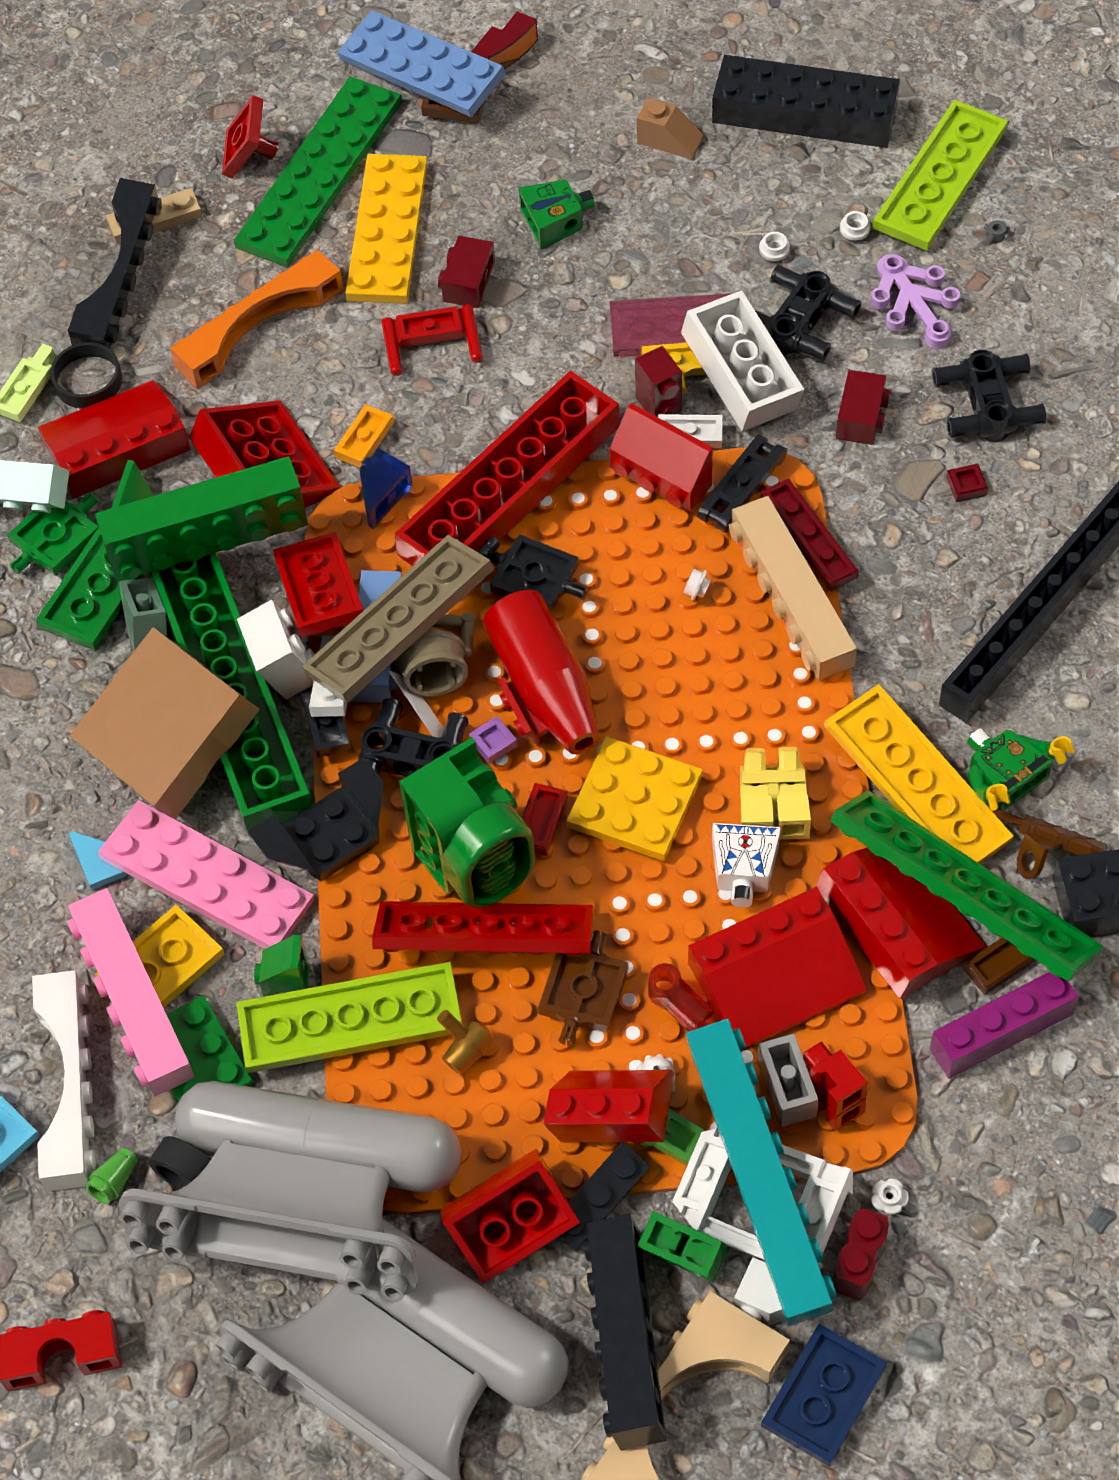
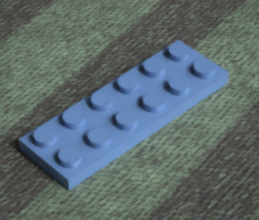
M373 10L369 12L337 52L342 61L469 117H473L506 74L504 67L498 63Z

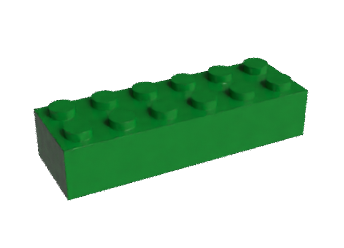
M289 456L95 513L116 582L134 579L139 575L156 570H165L172 565L189 560H198L203 556L220 551H229L236 546L253 541H262L267 537L283 532H292L308 525L301 488Z

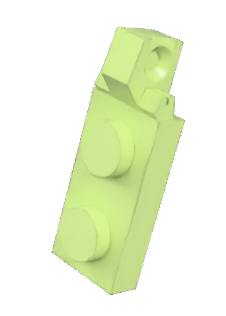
M42 343L33 358H22L0 391V415L18 422L23 420L51 378V366L57 357L53 347Z

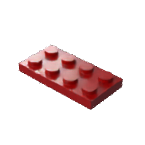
M336 532L273 549L275 561L300 638L316 635L343 625L346 626L364 611Z

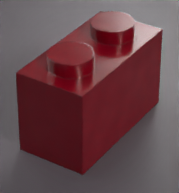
M458 235L454 247H450L448 250L447 267L445 270L440 271L438 278V288L442 289L443 302L457 305L470 304L473 308L479 309L495 265L494 242Z
M663 345L635 358L636 399L644 410L657 417L658 414H677L682 411V371Z
M848 369L837 419L836 439L874 445L876 433H882L884 428L885 414H880L881 408H888L891 389L885 388L886 375Z

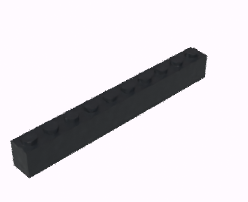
M1119 481L945 680L941 688L940 707L967 724L1118 548Z

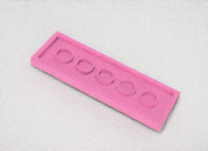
M140 800L134 804L98 851L100 859L264 949L287 939L314 902V894Z

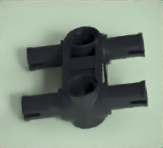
M778 264L771 274L770 282L792 292L775 315L769 317L755 310L782 355L801 351L824 362L830 352L831 343L824 342L809 335V333L824 312L830 308L854 319L859 313L862 301L839 292L836 285L830 283L829 276L822 271L799 274Z
M979 349L971 353L969 358L960 361L958 365L932 368L934 387L938 388L940 386L962 383L963 386H966L974 415L947 418V431L950 438L977 434L988 441L1000 442L1006 439L1009 433H1015L1019 427L1046 424L1044 404L1021 408L1012 406L1004 380L1005 376L1030 373V359L1027 353L1000 358L999 355L993 354L991 351Z
M385 698L382 701L376 723L369 726L361 735L362 747L358 759L360 760L365 757L378 775L384 771L407 777L461 744L469 719L460 713H449L442 737L440 738L396 728V725L403 711V704L398 700ZM374 746H384L380 749H372Z

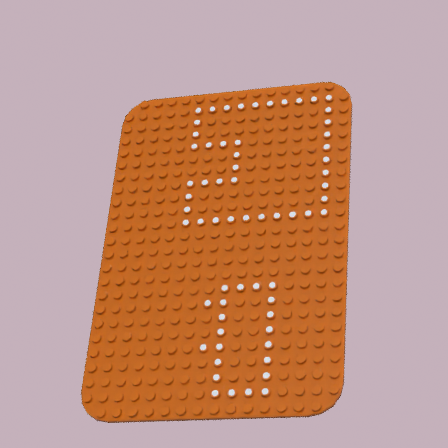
M747 447L713 450L712 487L691 512L671 505L665 498L654 492L644 490L640 484L630 478L619 476L610 468V459L584 461L499 541L500 547L496 552L504 554L513 546L520 534L579 557V565L571 581L588 586L587 595L582 600L565 593L558 600L552 614L587 677L600 735L598 743L593 748L581 754H570L550 732L540 736L543 743L537 746L529 737L523 739L513 723V721L518 719L514 711L509 712L499 696L503 693V690L498 680L504 677L509 682L511 679L482 625L486 612L492 605L503 598V596L490 592V583L498 568L494 564H492L494 570L445 614L462 615L469 612L475 616L472 654L464 659L468 665L467 679L463 685L450 693L431 697L422 696L444 728L449 713H460L469 719L461 743L469 739V733L496 716L517 739L518 747L490 765L478 750L477 753L484 764L487 763L493 769L497 781L504 790L508 789L512 793L518 805L515 810L521 818L534 783L568 791V799L547 856L535 853V863L526 880L514 892L497 903L593 905L592 937L595 930H600V936L602 931L607 933L608 938L603 953L610 958L628 962L629 965L609 1032L589 1027H578L573 1046H567V1040L565 1045L558 1041L564 1023L559 1019L539 1015L538 1007L556 953L533 955L528 952L495 954L491 951H473L463 954L456 951L441 950L424 953L420 950L387 952L383 949H373L372 935L380 901L464 903L456 891L446 894L411 849L399 783L406 776L384 771L379 774V777L384 782L379 818V844L320 882L318 880L322 986L451 962L462 1025L466 1028L472 1021L479 1022L489 1029L494 1038L484 1057H481L462 1076L453 1071L442 1060V1057L455 1040L452 1035L325 1059L327 1100L434 1117L449 1124L459 1140L462 1149L459 1170L449 1184L440 1190L426 1193L388 1187L383 1202V1213L410 1215L441 1212V1208L534 1149L538 1150L559 1183L566 1198L570 1200L621 1142H560L543 1124L549 1090L569 1071L636 1070L640 1063H644L647 1055L656 1057V1055L661 1054L665 1059L671 1057L676 1078L674 1083L675 1091L671 1093L669 1109L705 1131L717 1128L687 1043L686 1033L719 1022L720 1020L688 965V945L816 887L824 867L851 852L867 848L866 845L857 839L843 834L839 827L830 822L836 809L869 790L867 775L824 727L825 720L855 700L850 668L818 681L813 670L809 671L806 669L801 657L802 651L798 644H793L790 641L784 619H779L776 616L769 593H764L761 590L757 579L758 574L754 567L750 568L747 565L740 542H734L730 531L725 533L717 529V524L711 521L706 523L697 518L701 505ZM786 454L783 462L776 466L748 503L760 499L761 491L789 478L827 528L823 496L814 473L798 458ZM460 472L366 480L354 484H346L321 500L308 518L304 540L336 532L358 594L361 570L400 571L403 576L413 566L398 556L394 533ZM721 505L716 508V510L722 513L726 509ZM808 563L842 622L837 589L830 592ZM693 569L701 572L706 570L705 577L711 580L703 598L696 596L695 600H691V596L683 593ZM343 625L316 635H309V648L316 654L320 651L322 636H335L346 626ZM435 627L438 630L449 631L460 637L461 629ZM400 687L399 690H393L392 699L398 700L403 704V711L400 714L396 728L432 736ZM351 701L347 703L343 719L350 740L351 750L317 758L312 739L315 803L341 787L338 773L359 760L358 756L362 747L361 735L364 730L373 723H376L382 703ZM606 736L703 769L700 783L665 861L567 828L566 820ZM378 745L374 746L372 749H380L384 746ZM797 747L800 762L805 769L811 817L810 839L779 840V850L768 891L765 893L753 892L751 906L744 908L736 907L731 904L732 891H724L717 888L712 848L713 823L741 825L740 766H744L747 748L765 749V765H779L778 748ZM832 911L867 988V993L763 1042L795 1034L803 1059L804 1052L819 1042H823L832 1054L841 1049L868 1082L865 1113L835 1132L826 1121L827 1103L823 1100L818 1102L817 1117L781 1127L758 1064L759 1044L741 1051L744 1063L752 1062L759 1084L753 1085L757 1098L764 1097L767 1102L771 1119L766 1120L770 1133L777 1131L782 1145L823 1159L828 1163L850 1168L853 1171V1175L882 1167L904 1149L916 1126L917 1090L903 1001L895 994ZM624 1142L651 1166L650 1170L627 1195L677 1191L688 1164L680 1163L654 1146L644 1147L639 1142ZM732 1167L723 1186L738 1185ZM793 1174L795 1180L804 1179Z

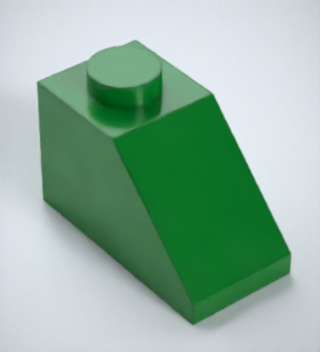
M293 935L262 951L261 963L255 964L254 981L255 985H260L263 997L308 988L310 966L301 935Z

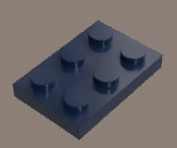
M818 1324L764 1416L761 1427L830 1467L886 1369L887 1362L825 1326Z

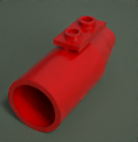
M522 590L503 597L486 612L482 625L511 679L509 682L504 677L498 680L503 690V693L499 696L509 712L514 711L518 719L513 721L517 731L523 739L529 737L537 746L543 743L540 736L550 732L570 754H581L590 750L598 743L600 735L587 677L543 595L535 590Z

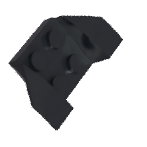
M365 757L338 773L341 784L339 789L282 825L276 816L273 815L248 831L250 837L268 860L305 869L310 875L321 882L379 844V818L384 782Z

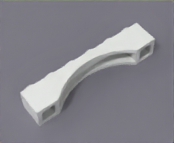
M75 970L32 976L33 1009L40 1023L58 1042L62 1051L65 1070L63 1094L58 1111L49 1129L38 1142L39 1180L46 1192L85 1187L89 1182L88 1176L96 1170L94 1151L89 1150V1138L94 1137V1123L92 1116H88L87 1104L93 1103L91 1082H86V1070H91V1055L89 1048H85L84 1037L90 1036L89 1019L87 1015H83V1004H88L89 1002L88 988L86 982H80Z

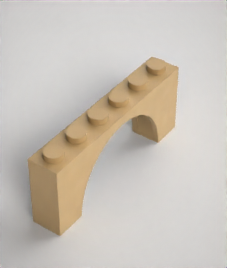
M709 1291L704 1301L697 1299L687 1315V1319L690 1322L683 1333L677 1330L672 1336L666 1348V1351L670 1353L661 1365L657 1362L662 1400L680 1383L707 1372H740L769 1383L789 1351L790 1340ZM613 1437L606 1438L603 1444L606 1452L598 1463L593 1460L589 1464L581 1479L660 1480L652 1466L647 1445L621 1451Z

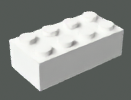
M742 290L687 311L681 333L741 431L748 430L797 410L804 388Z

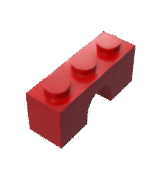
M92 1310L82 1314V1318L72 1320L54 1318L47 1320L43 1326L39 1327L16 1326L7 1329L5 1334H0V1382L7 1391L46 1384V1362L51 1355L60 1350L75 1352L76 1363L83 1375L122 1368L117 1324L110 1312Z

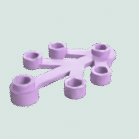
M889 254L880 258L877 263V272L880 275L881 281L878 288L874 289L871 293V305L877 309L886 308L889 305L892 285L896 284L900 289L893 310L887 313V328L892 331H899L904 327L905 313L910 304L926 327V344L933 349L945 348L950 342L951 329L945 321L936 319L924 300L942 304L946 308H955L960 301V291L954 287H947L943 291L912 284L908 279L925 281L929 286L938 287L943 284L945 271L940 266L933 265L927 268V270L910 266L903 257L896 254ZM951 296L954 297V299H948L946 297Z

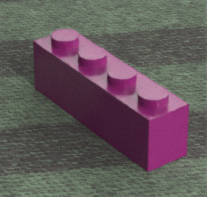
M1048 972L933 1031L930 1051L948 1079L1073 1015L1079 996L1067 980Z

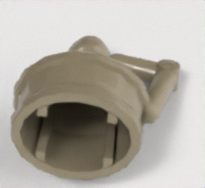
M468 612L462 615H444L394 660V665L403 674L404 684L411 692L422 696H439L450 693L463 685L468 677V665L464 659L471 656L473 648L474 614ZM435 627L461 629L460 637L449 631L438 630Z

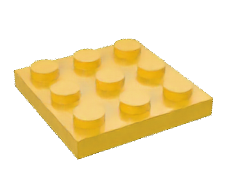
M606 736L566 820L567 828L665 861L700 783L703 769Z

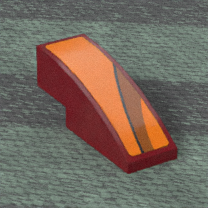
M517 11L502 30L491 26L471 52L498 63L506 69L524 56L538 41L537 19Z

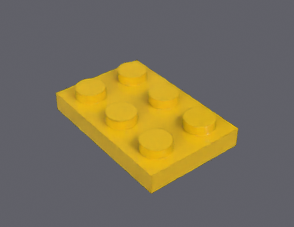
M176 904L133 941L163 1008L225 955L223 948Z

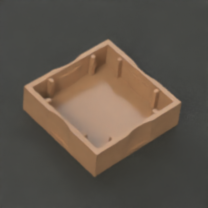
M152 627L69 736L152 806L176 819L205 782L217 760L231 748L260 709L206 669L202 663L179 645Z

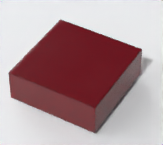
M978 463L947 470L946 478L956 502L987 496L988 487Z

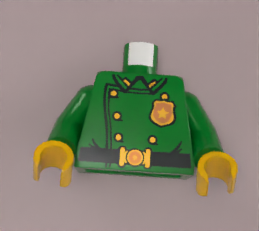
M980 728L973 732L967 740V744L975 751L971 757L968 772L969 784L977 797L989 804L992 811L997 809L1005 811L1049 778L1053 763L1051 759H1056L1059 764L1065 763L1067 761L1065 753H1074V747L1067 736L1058 737L1051 742L1017 735L1012 730H1005L992 739Z

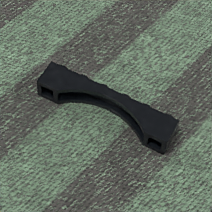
M124 178L119 179L111 202L116 222L121 230V246L118 259L104 283L88 298L76 305L68 328L72 345L93 342L102 344L110 349L111 344L117 342L119 336L118 323L120 317L124 318L128 308L127 296L129 291H134L136 285L135 272L137 266H142L145 257L144 245L146 241L151 240L153 234L152 221L154 216H158L161 210L162 201L157 195L155 184Z

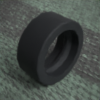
M165 1136L149 1158V1165L161 1179L179 1190L193 1181L204 1170L211 1158L179 1138Z

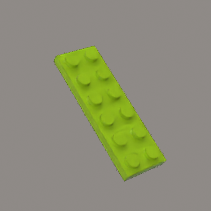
M954 99L873 219L872 228L927 251L1007 130L1008 120Z
M451 962L236 1002L247 1074L448 1036L451 1034L437 1021L438 1015L444 1010H448L462 1024Z

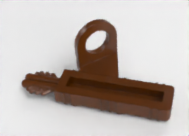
M999 809L993 811L1001 821L1019 826L1018 833L1025 835L1017 856L1018 871L1025 879L1037 878L1042 871L1047 854L1059 848L1077 855L1103 852L1107 849V844L1102 841L1081 835L1076 831L1068 830V828L1065 829L1062 826L1051 824L1043 819L1035 818V816L1032 817L1026 814L1024 818ZM1031 851L1035 858V864L1033 869L1028 871L1026 856Z

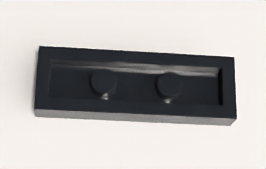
M621 1142L569 1200L580 1223L558 1236V1238L576 1253L583 1245V1239L588 1238L587 1223L606 1219L650 1170L651 1166L627 1144Z

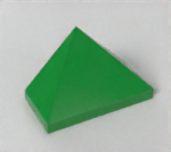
M127 460L112 508L154 496L133 460Z

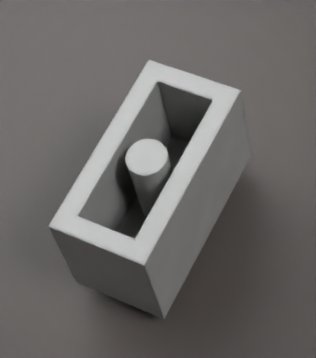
M795 1034L759 1043L758 1064L781 1127L817 1117L818 1097Z

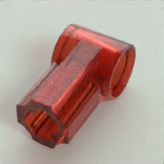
M662 963L656 965L650 971L647 992L652 1003L665 1008L688 1032L704 1027L714 1015V1010L681 978V973L677 967L672 964ZM668 981L673 987L663 990L657 987L656 983Z

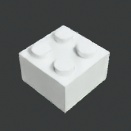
M270 600L237 619L256 671L279 694L287 700L313 685L314 680L308 677L302 668L315 655L310 648L308 649L306 644L310 640L309 636L300 638L294 619L286 608L281 610L273 600Z

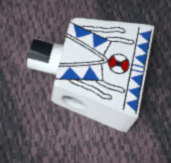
M713 823L712 848L717 888L724 891H732V905L741 908L749 907L752 905L753 892L765 893L768 891L779 850L780 827Z

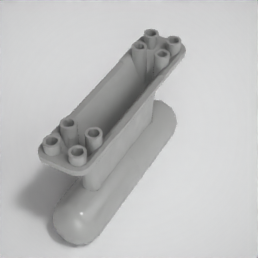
M209 1081L195 1084L182 1096L178 1102L175 1116L176 1132L180 1139L196 1147L207 1156L212 1157L204 1170L193 1181L179 1190L159 1193L142 1189H129L122 1194L119 1200L120 1220L128 1237L126 1246L136 1254H145L151 1248L161 1250L165 1257L173 1261L182 1260L184 1255L199 1258H216L335 1280L337 1283L344 1284L349 1292L357 1295L364 1294L367 1288L379 1290L385 1298L397 1302L401 1301L404 1295L410 1294L416 1289L419 1277L413 1245L401 1236L384 1232L382 1211L387 1188L418 1193L442 1189L450 1183L458 1172L462 1149L451 1126L434 1117Z
M383 1218L384 1232L405 1238L413 1245L419 1277L416 1289L412 1293L404 1295L401 1301L388 1300L382 1295L381 1291L368 1288L364 1294H353L345 1288L344 1284L336 1283L306 1313L279 1327L252 1329L229 1319L224 1320L220 1325L219 1329L222 1337L215 1346L223 1353L221 1358L228 1365L239 1371L246 1361H249L246 1369L253 1374L251 1380L258 1387L269 1393L276 1383H279L291 1393H297L402 1469L405 1474L402 1480H461L459 1453L464 1429L475 1404L487 1386L512 1404L532 1408L544 1405L560 1392L568 1376L569 1360L566 1350L554 1336Z

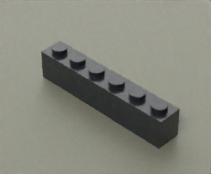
M631 1213L587 1223L588 1238L583 1239V1248L588 1262H591L592 1272L587 1273V1283L591 1295H595L596 1306L591 1307V1318L595 1330H599L600 1341L595 1342V1353L599 1365H603L604 1377H599V1389L603 1401H607L608 1413L603 1414L605 1433L608 1438L613 1437L621 1451L667 1441L643 1250L637 1247L641 1239L640 1230Z

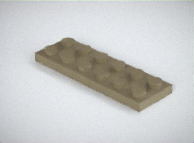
M447 535L302 666L304 672L308 677L344 702H350L494 570L491 561Z

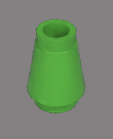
M121 1148L118 1153H115L88 1176L89 1182L85 1186L86 1190L93 1198L103 1204H109L112 1200H117L138 1163L137 1157L128 1149Z

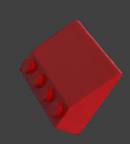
M154 379L37 427L55 465L70 470L67 488L73 499L120 480L127 460H133L138 469L142 471L191 450L186 430L180 417Z
M281 400L199 410L189 438L215 477L289 456L301 488L305 508L321 501L341 488Z
M869 847L851 852L822 870L816 887L899 999L904 998L970 959L986 947L951 902L943 897L934 895L928 890L927 886L915 878L901 873L897 866L884 857L873 854Z
M817 887L688 945V965L719 1020L729 1019L732 1030L740 1029L746 1049L867 993V988L836 918Z

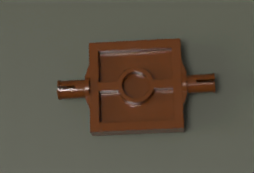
M600 930L593 932L590 953H582L575 956L564 953H556L538 1007L539 1015L559 1019L564 1023L558 1039L563 1045H565L567 1040V1046H573L578 1027H589L609 1032L629 965L628 962L610 958L603 953L608 934L603 931L601 936Z

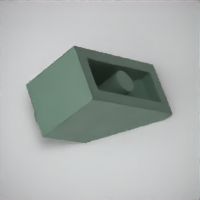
M144 578L119 582L127 633L134 650L152 627L167 636L166 611L153 579Z

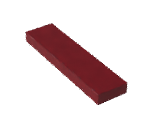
M789 478L761 491L760 498L769 496L802 555L830 592L859 577V570Z

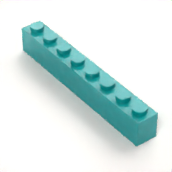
M725 1019L687 1032L686 1038L788 1327L832 1312L831 1299L837 1298L836 1291L830 1275L822 1277L818 1263L824 1261L816 1238L809 1240L805 1226L810 1225V1221L803 1202L795 1203L791 1191L797 1189V1185L791 1168L783 1169L778 1155L783 1154L784 1150L777 1131L770 1133L766 1120L771 1119V1114L765 1098H757L753 1085L759 1084L752 1062L745 1064L740 1051L746 1050V1046L740 1029L732 1030L729 1019Z

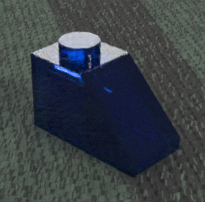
M380 448L372 457L364 460L359 470L368 526L372 529L379 524L413 485L410 466Z

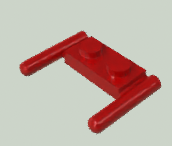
M470 304L463 305L460 309L457 306L398 315L396 319L386 317L381 321L390 373L393 376H400L403 372L398 345H401V348L463 338V335L466 334L471 361L480 363L483 360L474 310Z

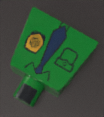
M566 180L518 188L520 210L540 249H544L580 231L583 228L582 211L595 207V201L590 190L574 194Z

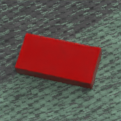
M534 783L522 819L533 833L535 853L547 856L568 799V791Z

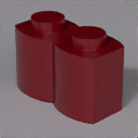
M861 1208L854 1215L849 1226L847 1243L840 1251L836 1261L833 1285L837 1293L858 1301L866 1296L873 1281L875 1265L885 1249L889 1228L888 1217Z

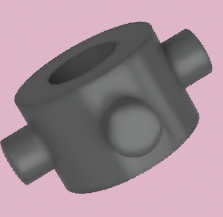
M996 220L985 224L984 229L987 230L989 242L999 243L1009 238L1004 221Z

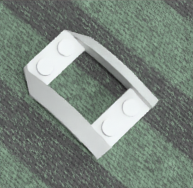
M715 1128L701 1132L674 1196L673 1203L680 1213L684 1215L691 1228L718 1239L727 1246L764 1260L755 1235L711 1217L731 1169V1164L719 1130ZM782 1145L784 1153L778 1156L783 1169L790 1167L794 1175L808 1180L799 1203L803 1202L809 1217L810 1225L805 1226L809 1240L816 1238L823 1255L846 1195H853V1171L850 1168L828 1163L823 1159ZM821 1262L818 1263L820 1269L824 1267Z

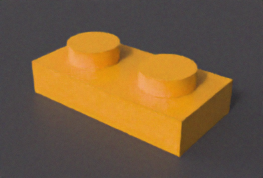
M365 404L335 447V458L363 469L394 424L393 415Z

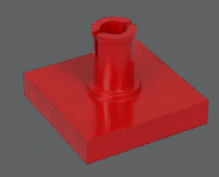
M252 95L226 129L222 175L233 179L253 152L268 157L271 160L275 157L279 142L260 135L263 110L262 98Z

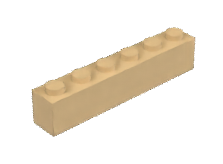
M769 496L732 509V523L729 524L731 537L734 542H740L743 547V556L747 565L750 568H755L758 574L759 586L764 593L768 592L772 598V607L776 616L779 619H784L790 641L793 644H798L802 651L801 657L806 669L809 671L813 670L819 681L854 667L857 647Z

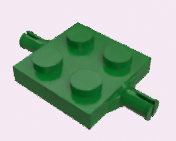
M88 493L77 504L65 502L64 509L51 508V513L33 511L7 534L9 541L22 551V554L9 564L10 568L16 574H20L23 569L33 562L41 565L54 576L58 574L83 551L99 527L85 515L98 503L94 495Z

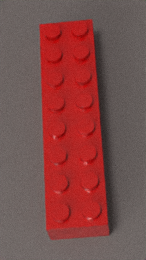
M570 370L394 533L398 556L411 566H414L447 535L478 552L482 545L484 546L490 537L500 541L619 428V403Z

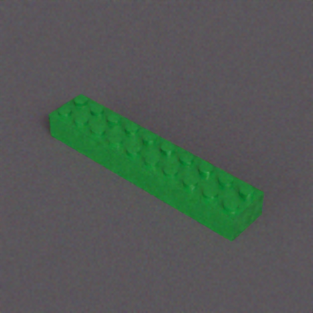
M216 553L203 556L198 560H189L172 565L165 570L150 572L177 645L260 709L231 748L220 757L247 833L273 815L283 825L311 807L312 802L266 681L255 669L237 621L240 618V614Z

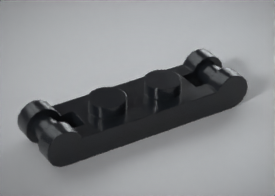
M760 434L756 435L701 505L697 518L706 523L711 521L717 524V529L727 533L729 531V524L732 523V509L745 505L751 500L776 466L783 462L787 454V448L779 444L774 446L768 442V438ZM719 505L726 508L723 513L716 510Z

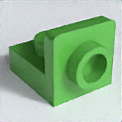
M669 1109L664 1142H639V1144L644 1147L654 1146L680 1163L688 1164L701 1132L705 1130Z

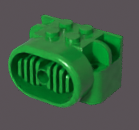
M473 737L399 781L411 849L446 894L456 891L466 905L472 908H483L501 901L526 880L535 863L533 833L516 812L515 808L518 805L512 793L508 789L504 790L497 781L493 769L487 763L484 764L478 757L477 745Z

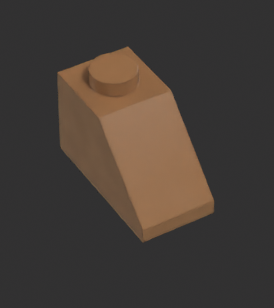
M648 97L637 117V143L692 160L704 139V135L673 104Z

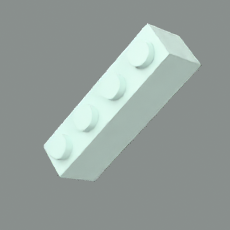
M0 460V503H3V508L11 510H23V505L32 506V511L51 513V508L64 509L70 470L52 464Z

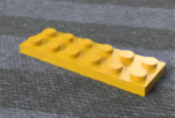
M367 154L345 292L346 301L408 304L427 171V156Z
M879 684L825 720L824 727L897 810L977 863H983L1012 842L1013 834L989 807L977 797L974 790Z

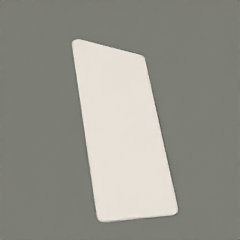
M389 671L432 736L442 737L444 727L422 695L411 692L404 684L402 675Z

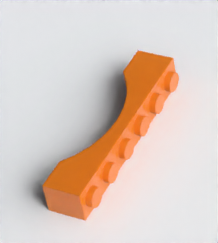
M318 249L310 255L303 257L298 263L279 273L274 279L259 289H255L249 296L237 304L228 307L225 312L210 322L204 323L198 330L172 346L170 350L175 368L198 390L223 372L225 362L233 347L243 335L257 324L289 310L304 307H320L344 291L340 269Z

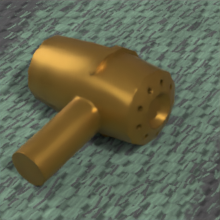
M444 1010L438 1015L437 1021L455 1040L442 1057V1060L453 1071L462 1076L481 1057H484L494 1038L489 1029L483 1024L472 1021L465 1028L448 1010Z

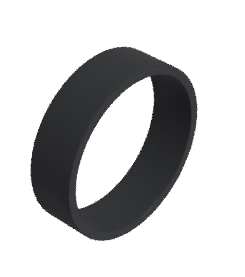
M78 343L66 348L55 358L50 370L51 380L57 396L62 402L75 408L83 409L116 395L122 384V372L115 353L99 343ZM100 357L108 360L116 367L111 381L105 387L93 393L73 394L65 391L58 385V378L62 370L68 364L80 358Z

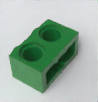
M652 1211L637 1246L652 1256L713 1283L729 1249L722 1241Z

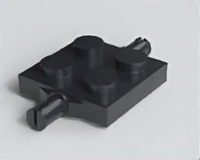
M519 534L513 546L504 554L495 551L488 557L492 564L498 566L497 573L490 583V592L505 597L522 590H535L543 595L552 612L558 600L565 593L582 600L587 595L588 586L571 581L579 565V557Z

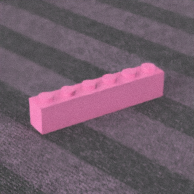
M105 888L68 905L73 918L67 920V924L74 939L82 938L86 947L80 949V952L88 969L94 966L97 969L99 976L93 978V981L101 998L109 996L112 1005L106 1009L114 1027L123 1026L126 1035L120 1037V1040L128 1058L136 1055L140 1065L133 1067L142 1088L149 1085L154 1096H158L194 1079L195 1076L108 889Z

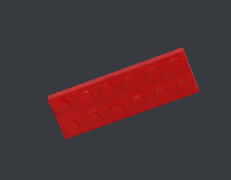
M380 901L372 935L373 949H383L387 952L420 950L424 953H432L441 950L466 954L473 951H491L495 954L528 952L533 955L564 953L575 956L582 953H590L593 905L494 903L483 908H472L465 903Z

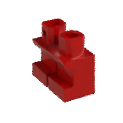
M819 1042L805 1051L804 1060L807 1063L806 1067L817 1094L818 1102L824 1100L827 1103L826 1121L836 1132L865 1113L868 1082L841 1049L832 1054L823 1042Z

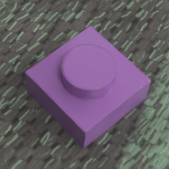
M498 716L469 733V738L473 737L476 741L477 750L489 765L518 747L517 739Z

